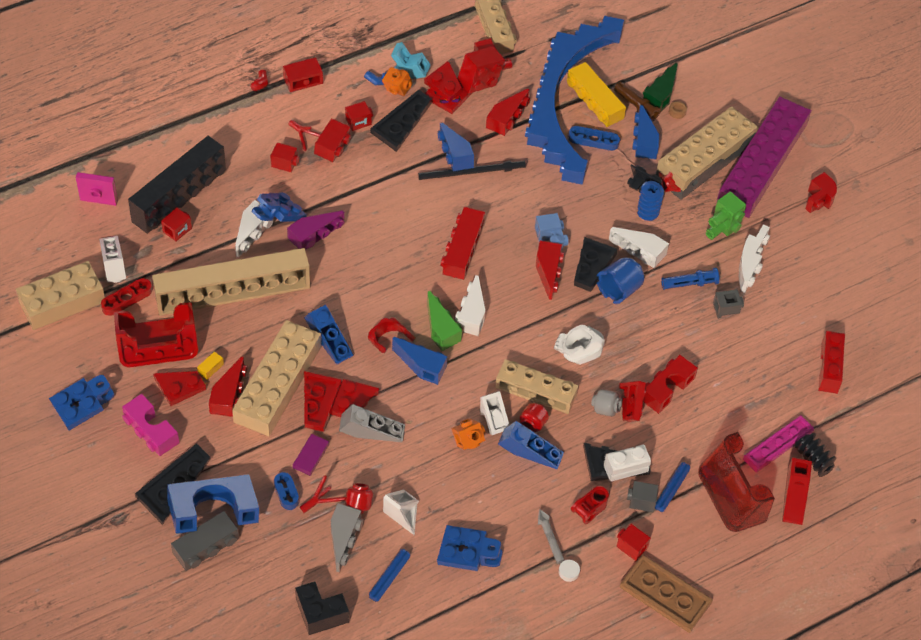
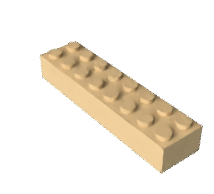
M305 248L152 275L159 316L172 314L174 308L181 303L191 302L192 309L194 310L310 289L309 263Z

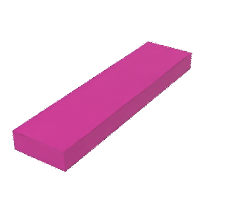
M800 415L745 454L743 460L757 473L792 448L800 438L807 434L810 435L814 431V427Z

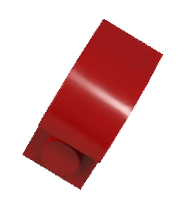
M825 172L811 180L808 192L812 196L808 198L805 209L812 213L823 206L827 209L832 206L837 193V185Z

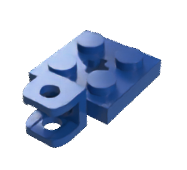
M283 192L260 194L257 198L261 203L260 206L254 207L251 211L262 221H272L276 217L280 222H290L307 216L302 211V208L292 202L290 197Z
M99 375L88 382L83 378L50 397L49 400L70 431L102 412L104 409L101 405L111 400L115 393L105 376ZM75 401H80V406L78 407L72 406Z
M446 525L437 564L478 571L480 563L481 566L498 567L503 555L500 549L501 542L496 539L487 538V531ZM465 545L468 548L459 551L458 546Z

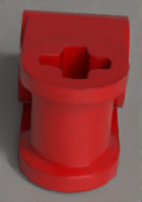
M602 486L594 487L572 505L571 511L573 513L576 512L583 519L584 524L590 523L599 513L606 509L609 497L608 490ZM596 497H600V498H602L603 500H600V501H599V500H596L595 498H596Z

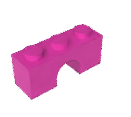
M143 394L122 406L123 420L127 425H132L135 428L136 435L140 439L144 438L152 452L155 451L159 456H162L179 444L178 432L167 420L157 425L148 423L155 418L154 406Z

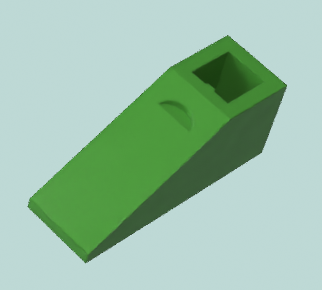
M428 291L427 307L431 338L440 350L444 351L461 342L463 330L461 325L452 319L449 310L444 309L441 305L440 299L434 296L431 291Z

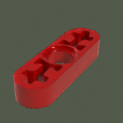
M141 278L103 298L101 301L102 312L105 315L112 316L114 312H120L150 296L152 293L151 282L146 278ZM124 294L132 295L128 300L121 298Z

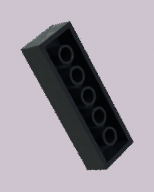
M209 135L132 195L128 199L132 223L148 234L156 229L161 220L174 209L182 208L187 201L197 196L204 187L209 186L214 179L221 176L226 170L224 146Z

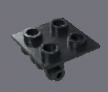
M632 164L630 165L634 178H629L627 182L630 188L640 193L641 187L645 182L654 181L659 183L664 189L662 179L659 176L646 173V170L639 165L637 167Z

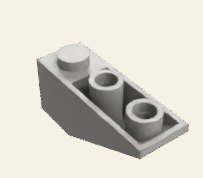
M352 404L341 415L339 431L356 438L402 442L405 424Z
M338 503L330 520L336 572H340L342 565L346 566L349 559V554L347 553L349 548L353 549L356 542L355 534L361 530L364 521L361 519V510Z

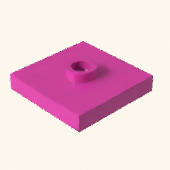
M77 172L76 182L81 201L117 205L118 199L113 177Z

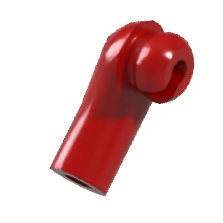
M260 70L258 72L259 78L251 83L250 86L253 91L267 87L268 77L266 70Z

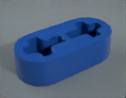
M285 472L277 474L274 478V487L281 506L286 510H293L299 504V496L290 474ZM281 480L286 482L287 488L283 487V484L280 483ZM287 494H289L290 498L293 499V502H289L287 500Z

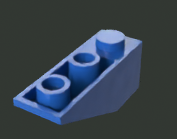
M640 105L639 112H635L634 123H637V126H634L633 136H636V139H633L632 150H635V157L656 159L659 149V133L644 107Z
M440 123V130L437 131L438 140L442 141L443 153H446L447 164L451 165L453 171L474 168V153L470 142L444 123Z
M326 305L310 312L304 317L311 330L321 333V345L336 365L354 356Z
M393 337L392 350L420 379L438 385L447 367V356L441 352L426 349L422 345L410 343L405 339Z
M517 421L504 428L498 445L516 456L554 469H558L564 454L563 451Z

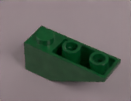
M677 63L672 67H668L661 77L658 76L650 87L647 86L643 91V99H648L650 104L660 108L661 112L670 104Z

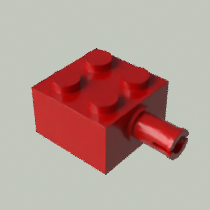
M493 46L466 53L457 79L468 93L494 87L498 82L501 71L512 68V60L510 58L504 59Z

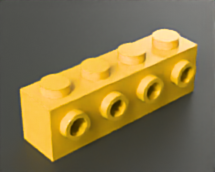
M586 62L568 70L567 84L575 90L580 99H583L588 108L597 115L600 122L609 127L624 119L626 107Z

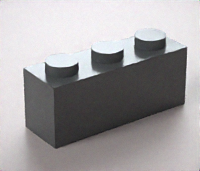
M223 511L198 526L197 531L189 532L172 542V553L185 571L190 568H196L208 557L211 558L217 555L221 549L226 546H232L239 539L238 529Z

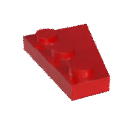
M304 371L305 428L325 431L342 383L341 379Z

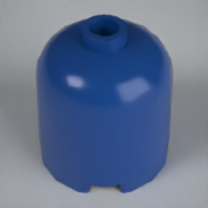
M621 258L597 274L599 276L597 286L605 298L610 297L614 300V304H620L643 285L644 272L641 265L634 259Z

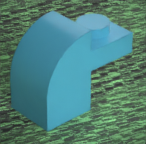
M401 42L396 44L391 54L393 60L397 63L395 68L406 70L411 79L426 77L431 64L423 53L411 55Z

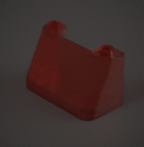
M739 432L726 436L701 463L698 470L699 478L724 525L732 532H739L765 523L775 500L767 486L763 484L750 486L734 454L739 453L744 445Z

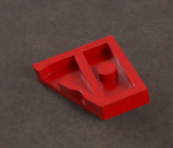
M448 61L424 79V84L448 102H451L462 93V87Z
M197 371L153 374L156 383L170 406L206 390V385Z
M343 379L332 407L331 415L341 417L342 413L352 404L364 408L373 396L376 397L379 394V388Z
M633 381L619 384V389L624 390V398H621L623 421H640L643 413V398L646 394V382Z

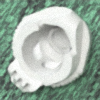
M579 325L571 329L568 334L561 333L555 342L554 349L564 354L563 356L568 361L581 365L601 356L605 339L598 330L590 326Z

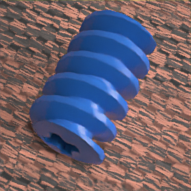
M648 181L641 187L637 214L643 220L652 221L660 214L664 189L659 183Z

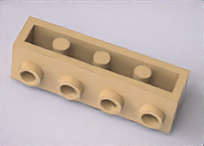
M475 0V8L487 39L491 38L500 54L513 52L516 36L511 32L510 21L507 22L506 11L502 9L501 0Z
M506 359L497 375L495 387L569 414L578 391V385L571 381H564L556 378L554 375L545 374L534 368H528L515 361Z

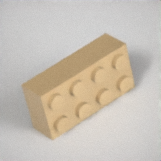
M89 261L16 289L19 303L33 330L99 305L102 299L105 298L103 287Z

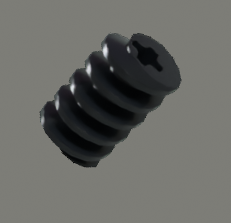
M816 433L807 434L800 438L794 447L798 448V452L803 454L805 460L812 461L813 470L818 472L819 477L825 476L835 467L834 462L837 458L836 456L829 458L832 452L830 450L824 452L827 446L825 444L819 446L821 439L814 440Z

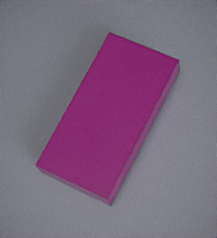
M311 434L294 461L293 469L311 476L328 448L329 441Z

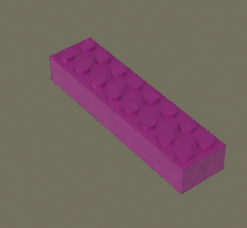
M779 96L719 190L717 200L731 191L746 204L744 216L750 218L807 126L812 110Z

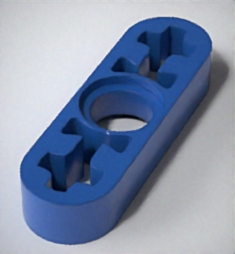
M580 126L571 127L568 135L571 143L610 151L616 150L620 142V137L616 133ZM596 136L598 140L593 141L589 137Z

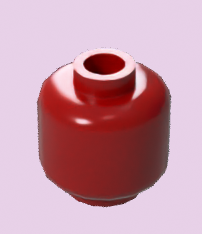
M530 403L521 413L519 420L522 425L531 431L539 432L548 421L549 414L543 405Z
M353 483V486L347 489L345 506L361 510V515L364 511L370 510L372 507L373 491L369 488V485Z

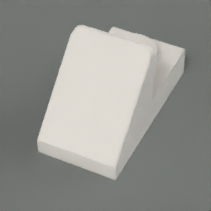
M500 391L480 397V413L486 418L490 435L503 432L504 428L509 426V421Z

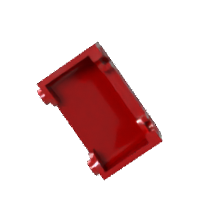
M192 303L178 304L173 310L174 318L135 323L133 314L128 311L114 312L115 335L120 363L125 367H137L194 358L198 354V344Z

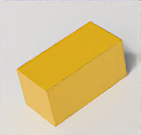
M213 352L197 367L198 374L208 380L224 365L223 358L216 352Z

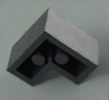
M316 582L295 587L296 601L308 635L349 623V609L343 593L322 599Z

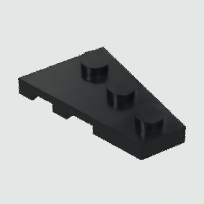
M584 443L583 449L590 481L609 479L604 468L605 456L617 450H611L606 446L601 448L594 447L591 444ZM650 466L648 472L634 476L650 475Z

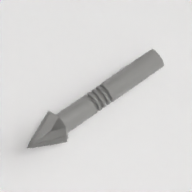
M539 509L538 525H542L556 563L560 564L564 561V558L549 523L550 516Z

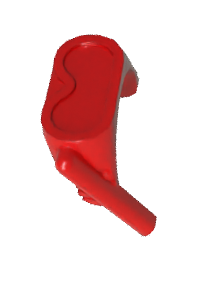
M394 317L381 319L368 333V340L381 353H385L386 348L379 344L378 340L387 332H401L412 342L416 339Z

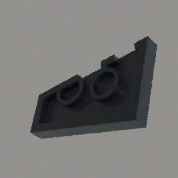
M584 237L574 286L591 292L599 281L597 274L611 264L617 255V248Z

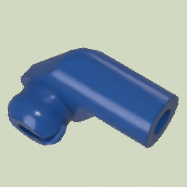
M367 71L364 78L374 85H384L382 79L386 72L382 73V76H376L371 71Z

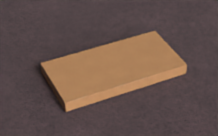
M645 555L639 558L620 584L621 589L688 633H691L713 601V599Z

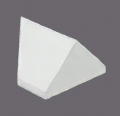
M405 490L385 494L383 498V512L415 535L417 504L419 501Z

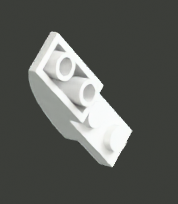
M764 224L756 237L749 234L743 248L739 264V284L743 293L746 292L748 287L753 286L756 279L754 275H759L763 264H761L762 246H766L770 239V235H768L770 227Z

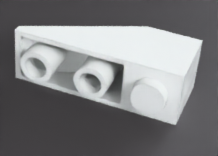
M256 200L242 214L235 245L238 258L248 251L250 245L261 237L266 228H270L273 224V220L262 221L251 212L254 207H259L261 204Z
M612 227L610 230L609 240L614 245L623 248L630 255H634L652 268H655L667 255L669 243L655 234Z
M476 275L474 281L469 282L467 288L468 295L462 299V310L457 311L455 322L461 325L463 332L479 336L485 321V306L479 276Z

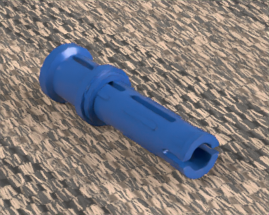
M717 268L708 271L697 270L694 274L661 278L663 290L696 284L700 287L710 283L719 284Z

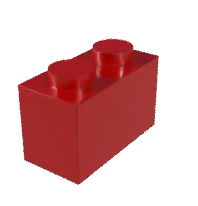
M314 57L284 65L283 78L289 91L294 92L323 84V71L317 58Z
M331 118L315 142L314 154L334 162L336 157L341 156L344 145H348L351 140V127Z

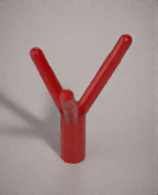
M294 120L289 121V126L298 131L304 151L307 150L303 136L304 132L317 137L321 135L311 131V126H301Z
M324 475L314 496L301 505L300 509L303 513H306L318 503L345 501L346 497L320 499L331 489V486H328L321 492L327 476Z

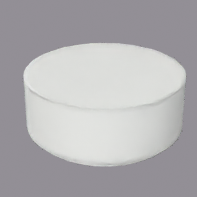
M565 560L560 564L559 576L564 581L571 582L578 578L580 567L577 562Z

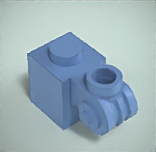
M558 213L536 216L535 231L539 242L540 240H550L552 243L562 244V251L563 247L567 246L569 242L567 234L563 235L564 224L559 219Z

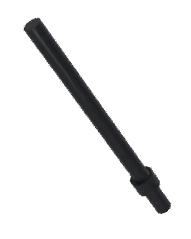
M509 160L499 164L474 166V168L458 171L448 169L418 173V179L425 180L501 170L508 172L512 171V169L526 168L525 160L516 162Z

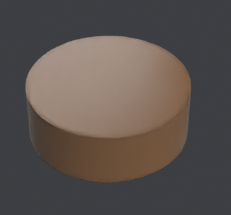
M675 101L670 104V116L680 119L686 115L687 107L684 103Z

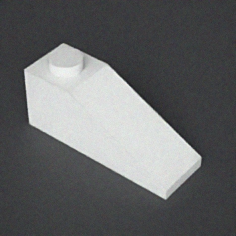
M118 236L99 239L107 282L117 283L126 279Z

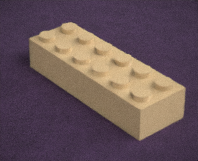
M288 320L285 321L232 410L234 423L270 437L303 380L304 371H308L322 347L321 333Z

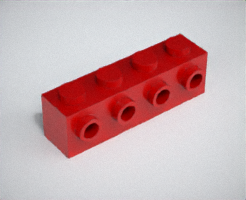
M464 207L462 213H458L456 219L457 227H453L451 233L452 241H448L446 246L447 254L446 256L443 255L440 266L443 267V275L462 280L465 279L484 226V211Z

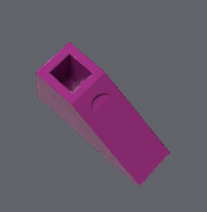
M344 211L300 218L287 227L288 240L298 249L305 248L306 250L312 248L316 242L326 238L335 229L343 226L345 223Z

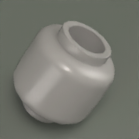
M601 389L596 395H593L591 405L594 406L597 414L613 417L616 413L620 412L622 399L619 398L617 392Z

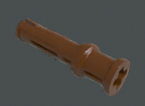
M622 82L615 85L614 91L633 104L638 112L640 105H642L651 121L657 119L661 112L660 108L654 107L648 99L641 98Z

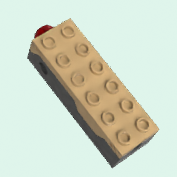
M731 106L658 161L656 175L662 179L665 192H672L680 200L685 198L744 153L756 134L758 126Z

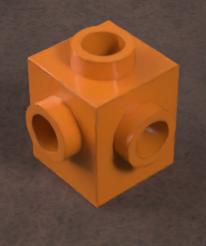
M393 67L389 68L382 79L387 91L401 96H405L413 83L406 70H399Z
M465 419L460 422V425L451 428L457 447L463 450L477 448L480 446V443L486 441L484 426L473 419Z

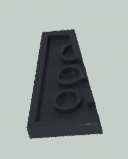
M417 90L371 127L370 133L397 152L431 105L432 99L422 91Z
M195 444L137 491L135 497L163 525L171 514L167 500V485L195 481L209 463L210 456L198 444Z

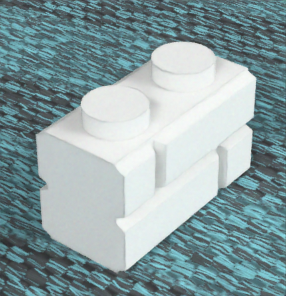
M643 444L635 448L631 447L606 454L604 468L611 482L648 472L651 459Z

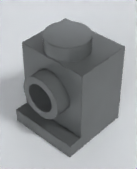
M738 290L715 293L713 306L717 318L725 315L740 314L741 308L744 307V301L742 296H739Z

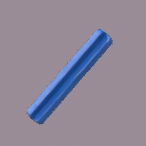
M685 462L679 465L657 500L656 510L660 512L665 511L689 473L690 465Z
M405 549L399 551L369 592L371 600L375 602L380 600L409 560L410 553Z

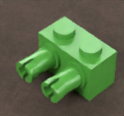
M731 191L717 200L714 216L709 218L708 222L711 227L706 230V236L711 240L722 232L728 237L733 232H738L742 226L741 222L745 215L746 204Z

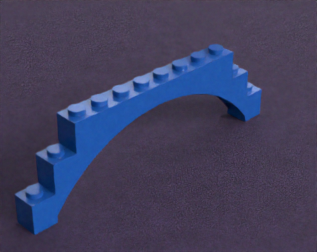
M604 16L603 22H599L598 27L581 24L579 30L575 31V35L557 32L556 38H552L550 45L552 51H548L547 60L549 62H545L543 73H545V76L541 75L540 85L542 87L537 89L536 98H538V101L534 100L532 108L534 114H530L529 124L531 125L530 127L527 126L525 137H528L527 145L543 148L542 155H545L544 163L560 166L559 172L562 173V181L583 185L588 160L583 159L572 148L559 126L555 111L556 92L568 70L583 57L601 47L620 42L624 24L623 19Z

